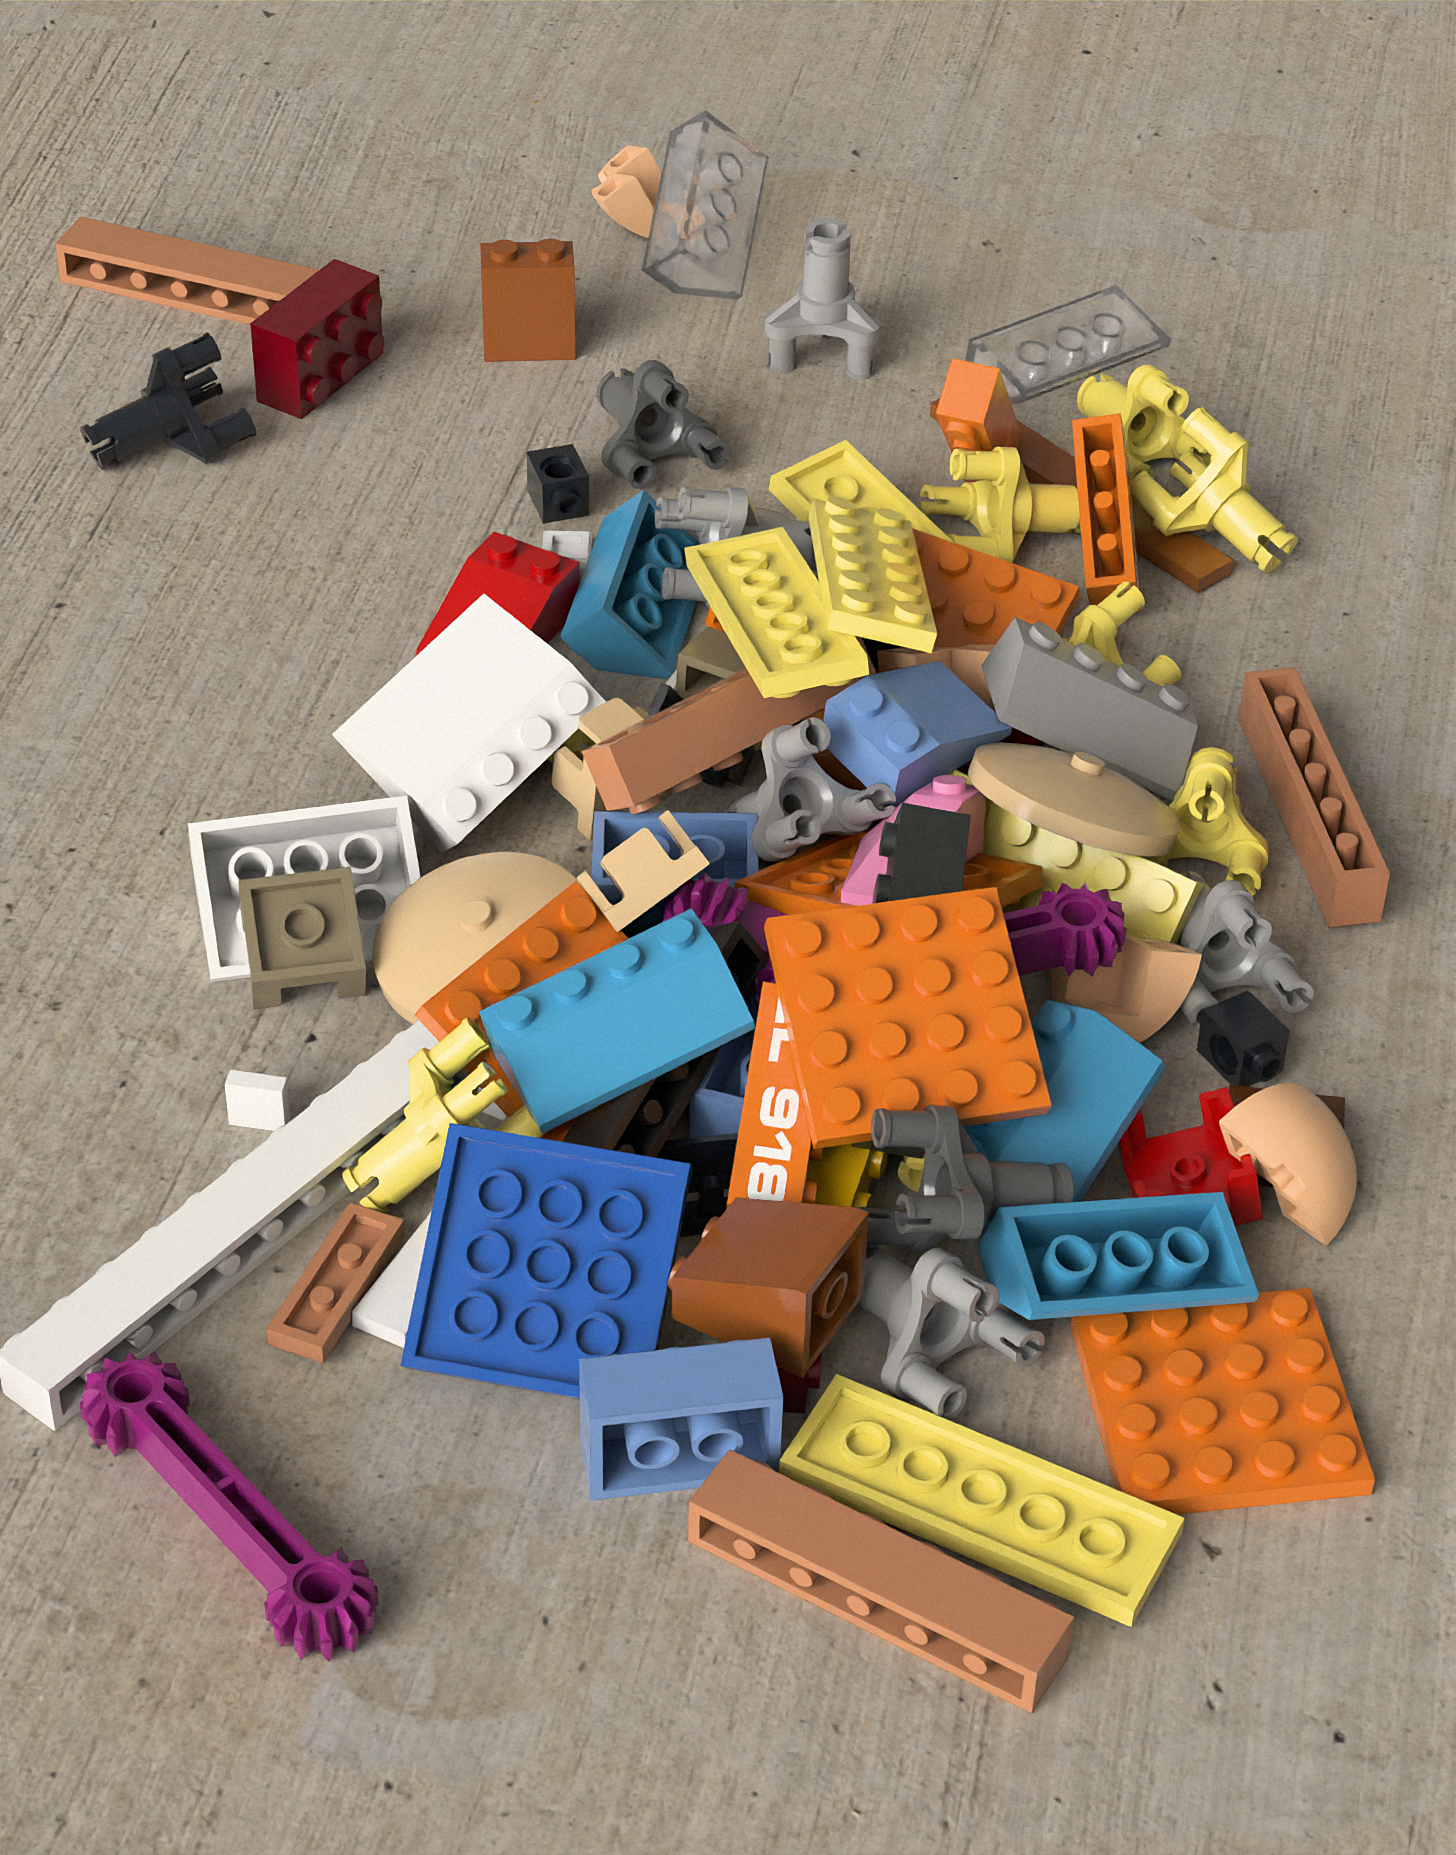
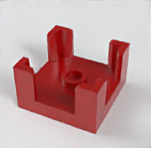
M1228 1087L1200 1094L1199 1100L1203 1125L1147 1138L1143 1114L1139 1109L1118 1142L1120 1161L1132 1198L1223 1192L1234 1226L1263 1219L1257 1173L1250 1153L1242 1155L1239 1161L1229 1154L1219 1125V1121L1234 1108Z

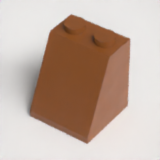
M549 238L539 242L497 240L493 243H480L484 362L575 360V268L573 241H560Z
M736 1197L721 1217L714 1216L710 1219L702 1233L700 1243L690 1256L683 1255L675 1263L668 1280V1288L672 1291V1319L724 1343L733 1340L770 1338L776 1366L803 1378L863 1298L869 1212L856 1207Z

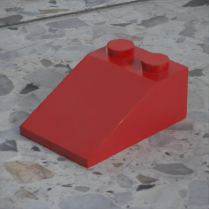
M493 532L465 561L417 647L416 656L483 594L487 595L548 644L564 627L580 584V562L558 555L553 551L519 541L511 536Z

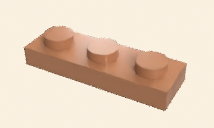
M349 1202L266 1328L268 1345L324 1363L352 1320V1311L376 1282L404 1238V1220Z

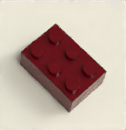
M333 259L250 323L257 402L303 419L383 354L384 337L382 336V298L380 297L379 275Z

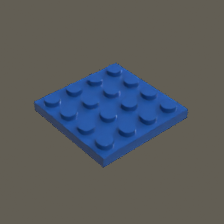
M449 1123L400 1366L405 1369L580 1400L579 1359L601 1357L607 1354L620 1355L659 1350L670 1292L668 1280L675 1265L692 1175V1165L690 1163Z

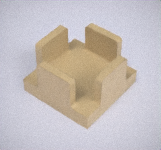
M615 697L581 715L578 727L597 744L650 716L639 706L631 708L621 698ZM562 746L554 751L552 786L577 809V829L587 839L592 841L594 811L607 810L585 758L583 757L582 762L566 746ZM669 788L659 793L660 800L663 801L670 797L672 789ZM629 808L610 810V812H630Z
M669 810L661 814L658 820L682 852L680 858L672 860L648 828L640 829L602 858L600 862L601 867L622 894V900L616 905L610 904L586 871L576 877L577 881L590 895L616 932L627 926L710 864Z

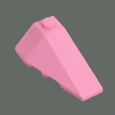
M956 775L934 777L931 783L914 792L903 802L971 815L965 862L984 850L985 796L974 785L966 784L964 777ZM901 804L890 816L884 818L861 839L841 891V903L853 905L872 904L878 874L886 875L888 857L879 856L882 829L885 821L894 823Z

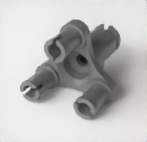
M648 360L642 363L635 373L622 368L620 369L621 378L615 377L614 372L610 371L600 380L596 395L598 402L604 410L618 421L619 425L618 430L604 445L601 453L604 466L614 475L624 477L636 489H644L650 486L656 477V468L654 465H651L652 462L649 460L669 454L690 455L691 457L700 458L707 467L715 470L721 469L728 464L729 461L720 453L722 451L725 455L731 457V447L717 436L715 428L708 421L690 412L685 407L689 399L688 390L674 379L671 370L662 362Z
M928 1105L924 1111L879 1108L873 1113L871 1138L875 1147H923L925 1159L918 1194L902 1193L897 1198L896 1204L898 1206H906V1209L859 1207L869 1212L867 1246L906 1245L910 1251H928L935 1247L937 1248L947 1235L954 1240L978 1239L986 1222L992 1221L999 1207L1073 1202L1074 1187L1072 1175L1065 1163L1047 1165L1044 1162L988 1161L983 1153L978 1152L958 1119L953 1106Z

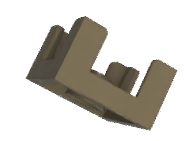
M351 867L238 880L240 913L248 954L253 1009L280 1006L282 1004L281 988L336 981L338 998L366 996V966Z

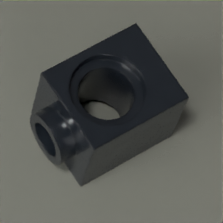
M568 444L526 452L527 491L542 523L589 516V475L574 445Z
M1246 990L1202 1010L1196 1050L1230 1085L1249 1087L1258 1082L1269 1081L1283 1071L1290 1030L1249 990Z

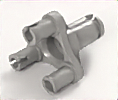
M823 218L811 221L805 228L803 279L797 284L795 296L783 306L769 310L765 315L764 332L769 337L767 368L776 374L793 372L796 368V338L800 335H815L819 338L827 335V339L838 337L845 339L848 343L845 372L847 376L856 380L869 379L871 375L875 374V344L880 340L881 322L874 315L864 311L855 302V288L849 282L851 229H846V223L837 219Z
M682 487L678 499L659 497L657 500V507L662 509H655V526L657 529L697 531L700 537H704L705 543L783 527L810 569L817 572L809 521L759 517L746 489L726 487L724 492ZM672 567L665 568L661 586L663 599L703 601L707 607H710L689 570L673 569Z
M813 717L809 721L806 719L798 725H782L768 732L762 741L761 747L767 779L761 784L759 790L732 801L726 808L725 813H758V821L752 832V844L758 856L765 861L776 862L790 857L796 852L798 847L814 843L819 838V835L822 834L854 835L866 830L872 824V821L886 818L895 811L896 807L894 806L883 808L887 804L896 802L895 794L889 786L883 783H876L862 791L851 790L833 780L817 764L811 754L825 750L830 744L831 738L829 728L821 719Z
M1192 871L1187 872V877L1204 884L1180 935L1183 947L1202 954L1194 983L1179 1008L1188 1018L1189 1023L1192 1024L1191 1026L1199 1031L1202 1010L1219 1003L1218 1000L1213 998L1211 992L1230 986H1258L1264 990L1271 991L1280 1006L1290 1013L1300 1012L1305 1009L1309 1003L1302 997L1299 991L1301 990L1307 998L1313 999L1314 990L1311 984L1304 980L1296 970V962L1287 949L1270 939L1272 933L1271 924L1256 910L1254 898L1243 884L1235 880H1227L1211 889L1201 875Z
M877 1245L866 1247V1257L868 1258H866L864 1292L863 1298L857 1305L887 1323L890 1342L887 1359L881 1372V1384L884 1389L902 1400L913 1399L935 1415L952 1420L962 1411L967 1399V1390L961 1384L953 1382L935 1370L947 1358L975 1345L982 1347L990 1345L1021 1367L1030 1366L1041 1355L1042 1350L1032 1346L1027 1341L1031 1340L1039 1346L1044 1345L1045 1339L1042 1332L1029 1327L1010 1315L1008 1308L998 1302V1289L991 1283H986L963 1269L961 1260L943 1248L935 1247L923 1254L913 1268L884 1249H880Z

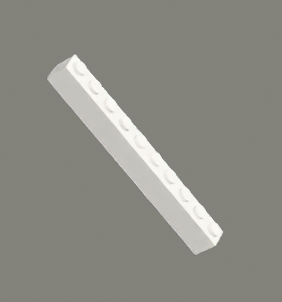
M420 1020L406 1031L399 1032L387 1046L368 1061L358 1064L349 1076L327 1093L316 1097L307 1109L288 1124L274 1130L265 1142L246 1157L232 1163L223 1175L204 1190L190 1196L184 1205L158 1226L148 1229L140 1240L115 1260L101 1266L96 1274L69 1296L59 1299L50 1311L23 1332L12 1336L5 1343L4 1347L0 1349V1379L3 1394L52 1430H58L81 1411V1394L85 1392L84 1385L87 1380V1374L101 1372L104 1357L119 1363L125 1360L130 1349L137 1359L143 1360L350 1192L343 1179V1171L349 1166L356 1167L359 1164L358 1159L406 1119L404 1109L410 1104V1068L407 1061L424 1047L431 1050L439 1041ZM462 1068L452 1077L454 1084L451 1086L454 1088L469 1074Z

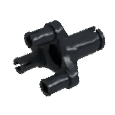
M209 332L174 350L167 347L152 354L153 363L147 386L140 391L141 398L96 419L95 424L92 426L86 424L80 427L85 443L90 442L94 446L109 438L108 442L89 451L101 470L109 467V462L113 460L116 463L162 440L167 445L171 444L207 464L221 457V451L257 435L255 425L243 407L238 409L237 412L208 426L200 422L193 409L194 406L223 394L221 383L216 384L212 382L217 380L218 377L210 366L205 368L204 371L185 379V376L211 363L222 360L219 348Z

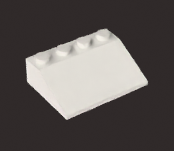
M483 594L332 735L389 797L407 795L411 821L443 853L457 845L579 729L578 724L581 715L604 704L606 701L571 662L487 595Z
M407 795L188 824L196 894L211 983L250 977L245 932L243 931L240 913L238 880L351 867L364 959L366 962L373 961L372 949L375 934L386 911L401 893L421 878Z

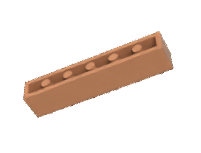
M81 216L55 243L60 282L248 325L319 271V269Z
M855 636L867 654L869 675L876 674L862 637ZM747 668L583 750L582 753L606 810L629 808L631 814H637L658 805L661 802L658 794L669 788L675 793L700 783L703 780L700 772L712 766L714 771H719L737 764L744 759L741 751L752 745L754 750L762 749V741L768 732L782 725H798L825 708L828 699L866 676L853 678L851 682L842 686L821 685L803 689L798 694L788 698H764Z
M1296 668L1245 672L1238 721L1328 928L1381 922L1390 878L1389 869Z
M729 1449L689 1500L688 1542L1030 1713H1033L1069 1657L1074 1617L1061 1611L1054 1603L1045 1599L1034 1598L1002 1582L993 1573L977 1570L944 1554L937 1546L928 1542H919L887 1526L876 1516L862 1514L831 1499L822 1490L815 1487H806L774 1471L768 1464L760 1460H751Z

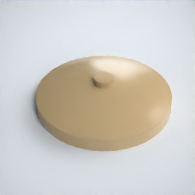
M986 743L976 749L968 769V777L972 784L995 804L1049 832L1092 847L1136 856L1165 855L1172 851L1181 829L1180 819L1165 803L1136 782L1105 767V763L1101 759L1087 753L1075 752L1071 754L1052 748L1017 743Z
M493 852L473 855L450 862L429 872L397 897L386 911L377 928L373 942L372 958L374 971L385 998L400 1016L415 1024L419 1019L414 1014L421 1005L573 882L577 881V879L562 866L550 860L517 852Z

